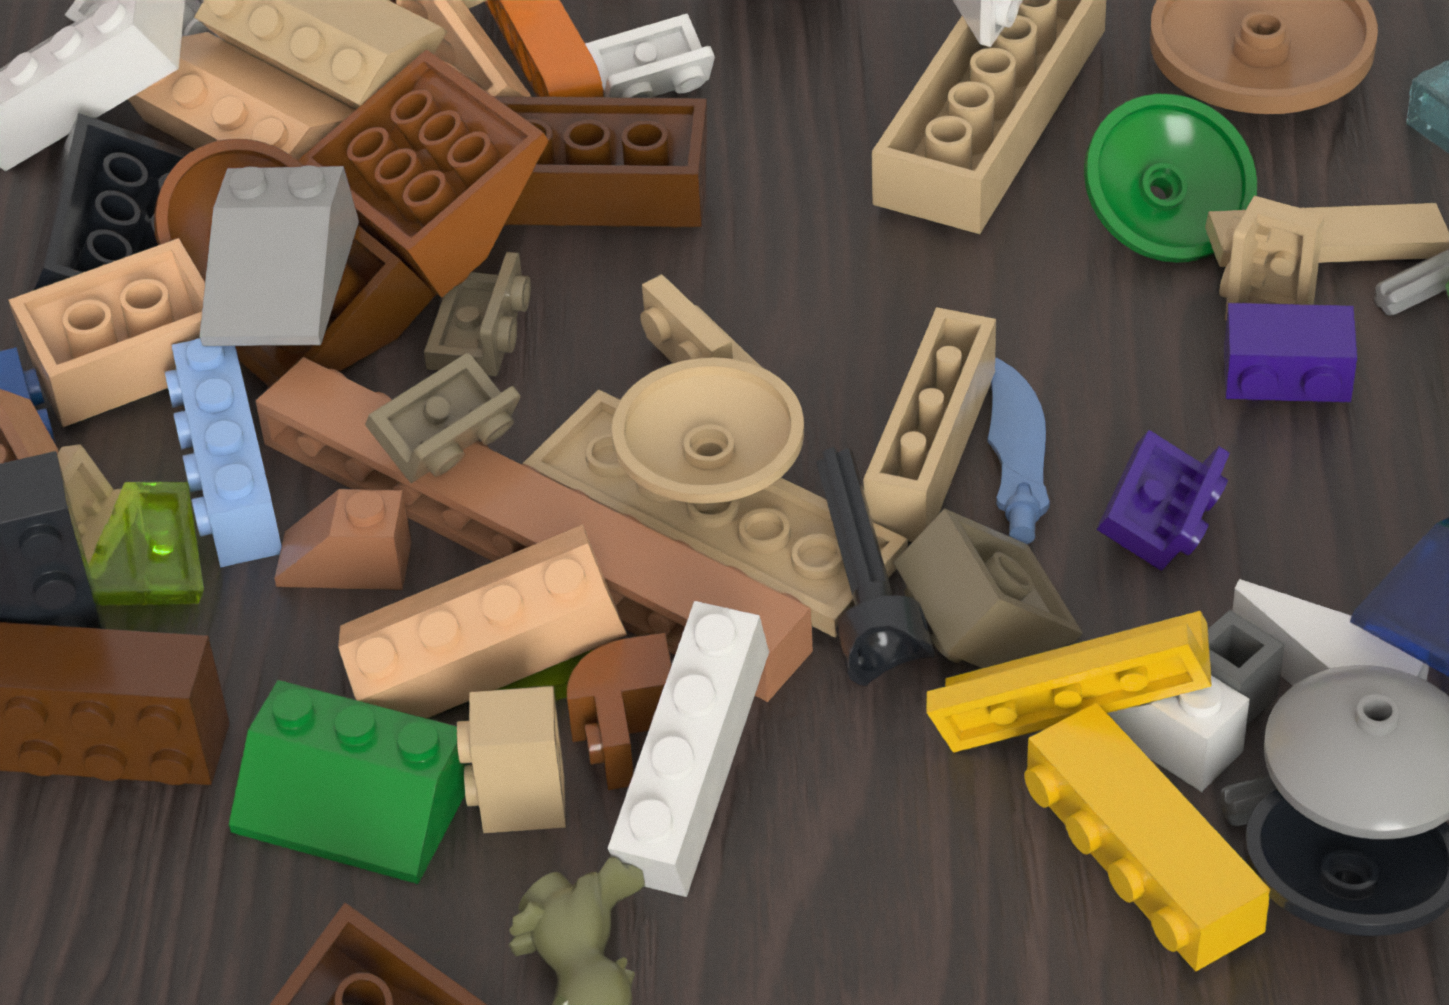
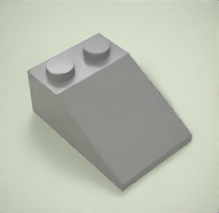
M308 165L276 168H227L213 208L199 336L202 346L322 344L359 222L344 166L316 167Z

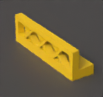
M1201 611L948 677L945 678V687L927 691L926 713L954 753L1044 730L1096 702L1106 713L1211 687L1207 622Z

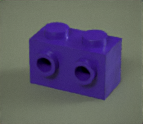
M1228 303L1224 341L1226 399L1351 402L1357 363L1353 306Z

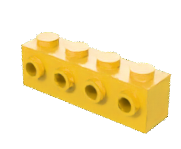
M1097 702L1028 738V761L1024 779L1029 793L1041 807L1046 808L1049 806L1066 825L1068 835L1076 848L1083 854L1091 853L1107 871L1110 882L1117 894L1126 902L1130 903L1133 901L1151 921L1157 938L1166 949L1171 952L1178 951L1196 972L1265 933L1270 888Z

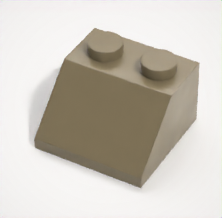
M945 508L893 562L907 585L904 590L905 596L911 597L921 604L924 616L933 630L931 640L934 646L942 655L955 663L963 660L981 668H986L1074 643L1083 634L1028 544Z

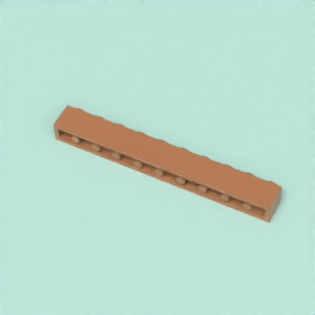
M303 357L255 401L265 445L351 489L403 490L407 518L493 562L583 525L624 628L637 636L665 633L669 652L674 655L677 652L694 601L760 615L769 654L755 696L766 702L775 695L813 652L811 608L802 604L793 595L780 593L748 577L736 567L725 566L695 551L689 544L681 540H673L644 526L633 516L620 514L592 500L578 489L567 488L541 475L535 468L527 464H519L491 450L479 440L464 449V457L443 475L434 477L431 472H428L415 482L410 483L365 426L368 415L392 399L384 393L373 392L347 379L335 369H327Z

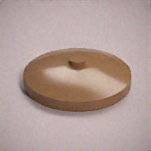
M1156 0L1151 14L1150 48L1154 61L1162 73L1175 86L1201 101L1238 112L1285 114L1326 105L1354 89L1365 78L1373 64L1378 24L1375 13L1367 0Z

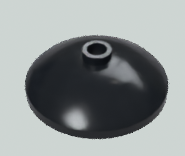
M1278 789L1264 797L1255 807L1249 818L1244 841L1247 864L1270 888L1269 897L1283 909L1306 923L1344 935L1362 937L1387 936L1422 927L1437 919L1449 908V825L1446 821L1426 832L1403 838L1368 839L1354 837L1330 830L1305 817L1281 795Z

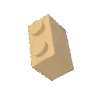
M553 686L469 692V721L457 722V745L460 763H472V765H465L466 803L467 807L479 806L483 833L566 828L565 773Z

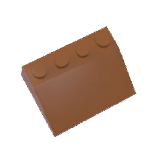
M426 49L298 159V161L304 166H344L359 220L358 226L398 257L430 289L442 298L455 286L464 282L469 274L487 259L549 140L541 130Z

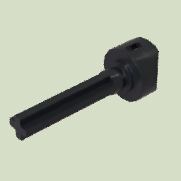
M832 447L823 451L824 458L816 461L855 604L854 607L850 608L839 618L836 632L850 680L859 685L867 686L884 672L902 663L919 658L934 659L935 651L921 604L911 597L893 595L853 451L847 448L838 452Z

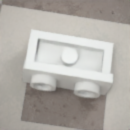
M688 13L585 43L599 70L604 97L653 98L654 96L674 90L677 93L693 91L709 80L715 59L711 46L702 48Z

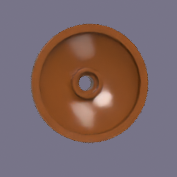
M251 139L219 140L195 149L176 164L165 179L159 192L154 212L157 244L161 245L179 238L205 282L213 208L227 168L302 167L304 165L287 152L273 145Z

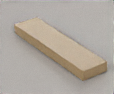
M1436 203L1301 208L1324 215L1319 263L1429 259L1449 249V231ZM1246 210L1208 212L1205 228L1219 267H1226L1231 261V253L1224 252L1223 249L1230 221L1234 216L1242 218Z

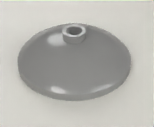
M1349 665L1330 668L1308 676L1292 686L1278 700L1268 718L1264 740L1265 762L1269 775L1278 791L1305 817L1330 830L1368 839H1395L1413 836L1433 829L1449 819V696L1435 685L1415 675L1393 668L1374 665Z

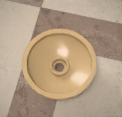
M729 358L689 359L651 372L636 382L625 393L616 407L612 420L614 452L619 464L627 475L643 488L657 495L676 501L696 504H715L737 500L752 495L773 484L793 465L800 453L804 439L802 407L791 388L779 377L762 367Z

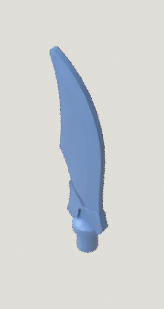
M995 357V374L990 384L992 391V415L987 442L991 445L1001 463V485L996 496V505L999 509L1005 511V516L1010 522L1009 536L1029 544L1035 539V523L1039 520L1040 516L1048 511L1050 506L1046 487L1043 485L1046 442L1045 417L1038 397L1027 380L1013 367Z

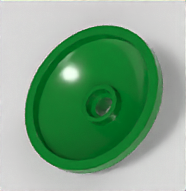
M1144 95L1120 105L1099 125L1091 138L1085 155V187L1091 206L1098 219L1122 244L1143 256L1155 260L1174 263L1191 262L1215 254L1205 228L1208 212L1246 210L1253 197L1257 195V176L1254 161L1248 146L1236 128L1210 106L1181 95ZM1151 186L1162 189L1166 199L1157 198L1151 192Z

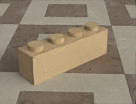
M936 307L865 474L864 493L872 522L907 538L909 542H913L938 516L995 374L996 319Z

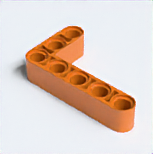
M487 0L484 2L536 97H604L597 65L560 0Z

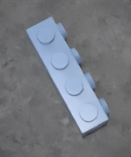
M200 338L172 344L176 369L166 371L165 377L172 407L185 406V411L173 414L181 449L194 448V453L183 455L182 457L190 492L203 490L204 497L192 499L200 536L213 534L220 568L279 555L282 546L235 346H202Z

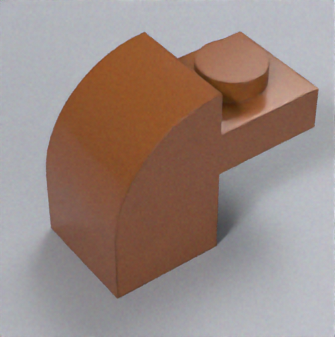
M665 633L625 638L604 644L587 654L576 665L569 678L567 702L572 741L587 740L590 765L604 763L608 790L630 786L634 772L629 734L649 731L672 666Z

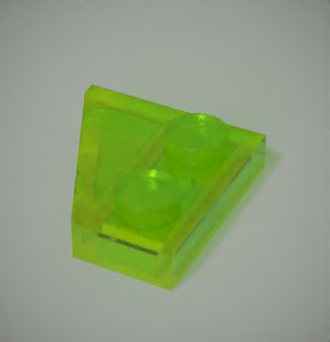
M188 482L124 483L115 502L108 523L104 526L88 564L100 605L199 604L204 587Z

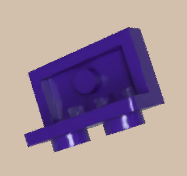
M1148 430L1137 442L1096 530L1161 571L1179 552L1187 556L1190 555L1198 546L1208 528V523L1201 519L1204 511H1209L1215 505L1227 485L1228 479L1223 477L1221 472L1230 453L1218 446L1201 463Z

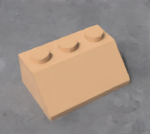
M179 238L9 299L12 313L42 389L62 427L167 389L165 372L176 369L171 345L200 338L205 282Z

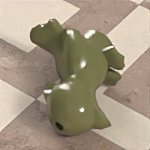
M611 856L607 859L599 873H586L578 878L574 885L562 873L553 872L536 881L522 897L519 903L520 913L513 917V925L509 929L514 937L508 946L516 957L530 954L537 950L542 959L556 972L558 982L552 1005L632 1004L631 987L635 977L634 971L625 969L628 962L627 958L622 957L613 962L604 956V951L610 937L611 911L614 905L639 892L645 886L643 871L636 866L621 863L619 858Z

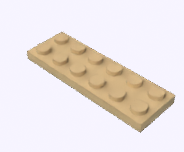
M599 389L522 463L535 468L541 475L567 488L578 489L584 492L592 500L620 514L633 516L644 526L673 540H681L689 544L695 551L725 566H733L740 569L748 577L780 593L793 595L802 604L811 608L812 626L833 637L837 636L836 626L839 618L855 606L826 499L781 477L773 484L752 495L723 503H687L657 495L636 483L619 464L612 442V420L620 399ZM873 522L889 578L897 569L893 562L908 548V539Z

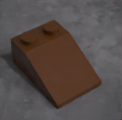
M357 226L322 344L235 346L238 360L268 387L276 383L303 357L327 369H335L340 372L396 340L436 294L398 257L360 226Z
M345 902L270 1003V1005H487Z

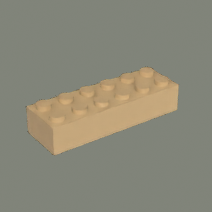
M1023 0L1013 25L1010 28L1004 27L991 47L979 44L965 19L961 16L872 150L873 205L981 234L1105 31L1107 0Z

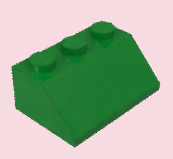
M277 680L248 729L229 820L230 831L241 836L419 884L465 796L464 767L471 764L460 763L457 726Z

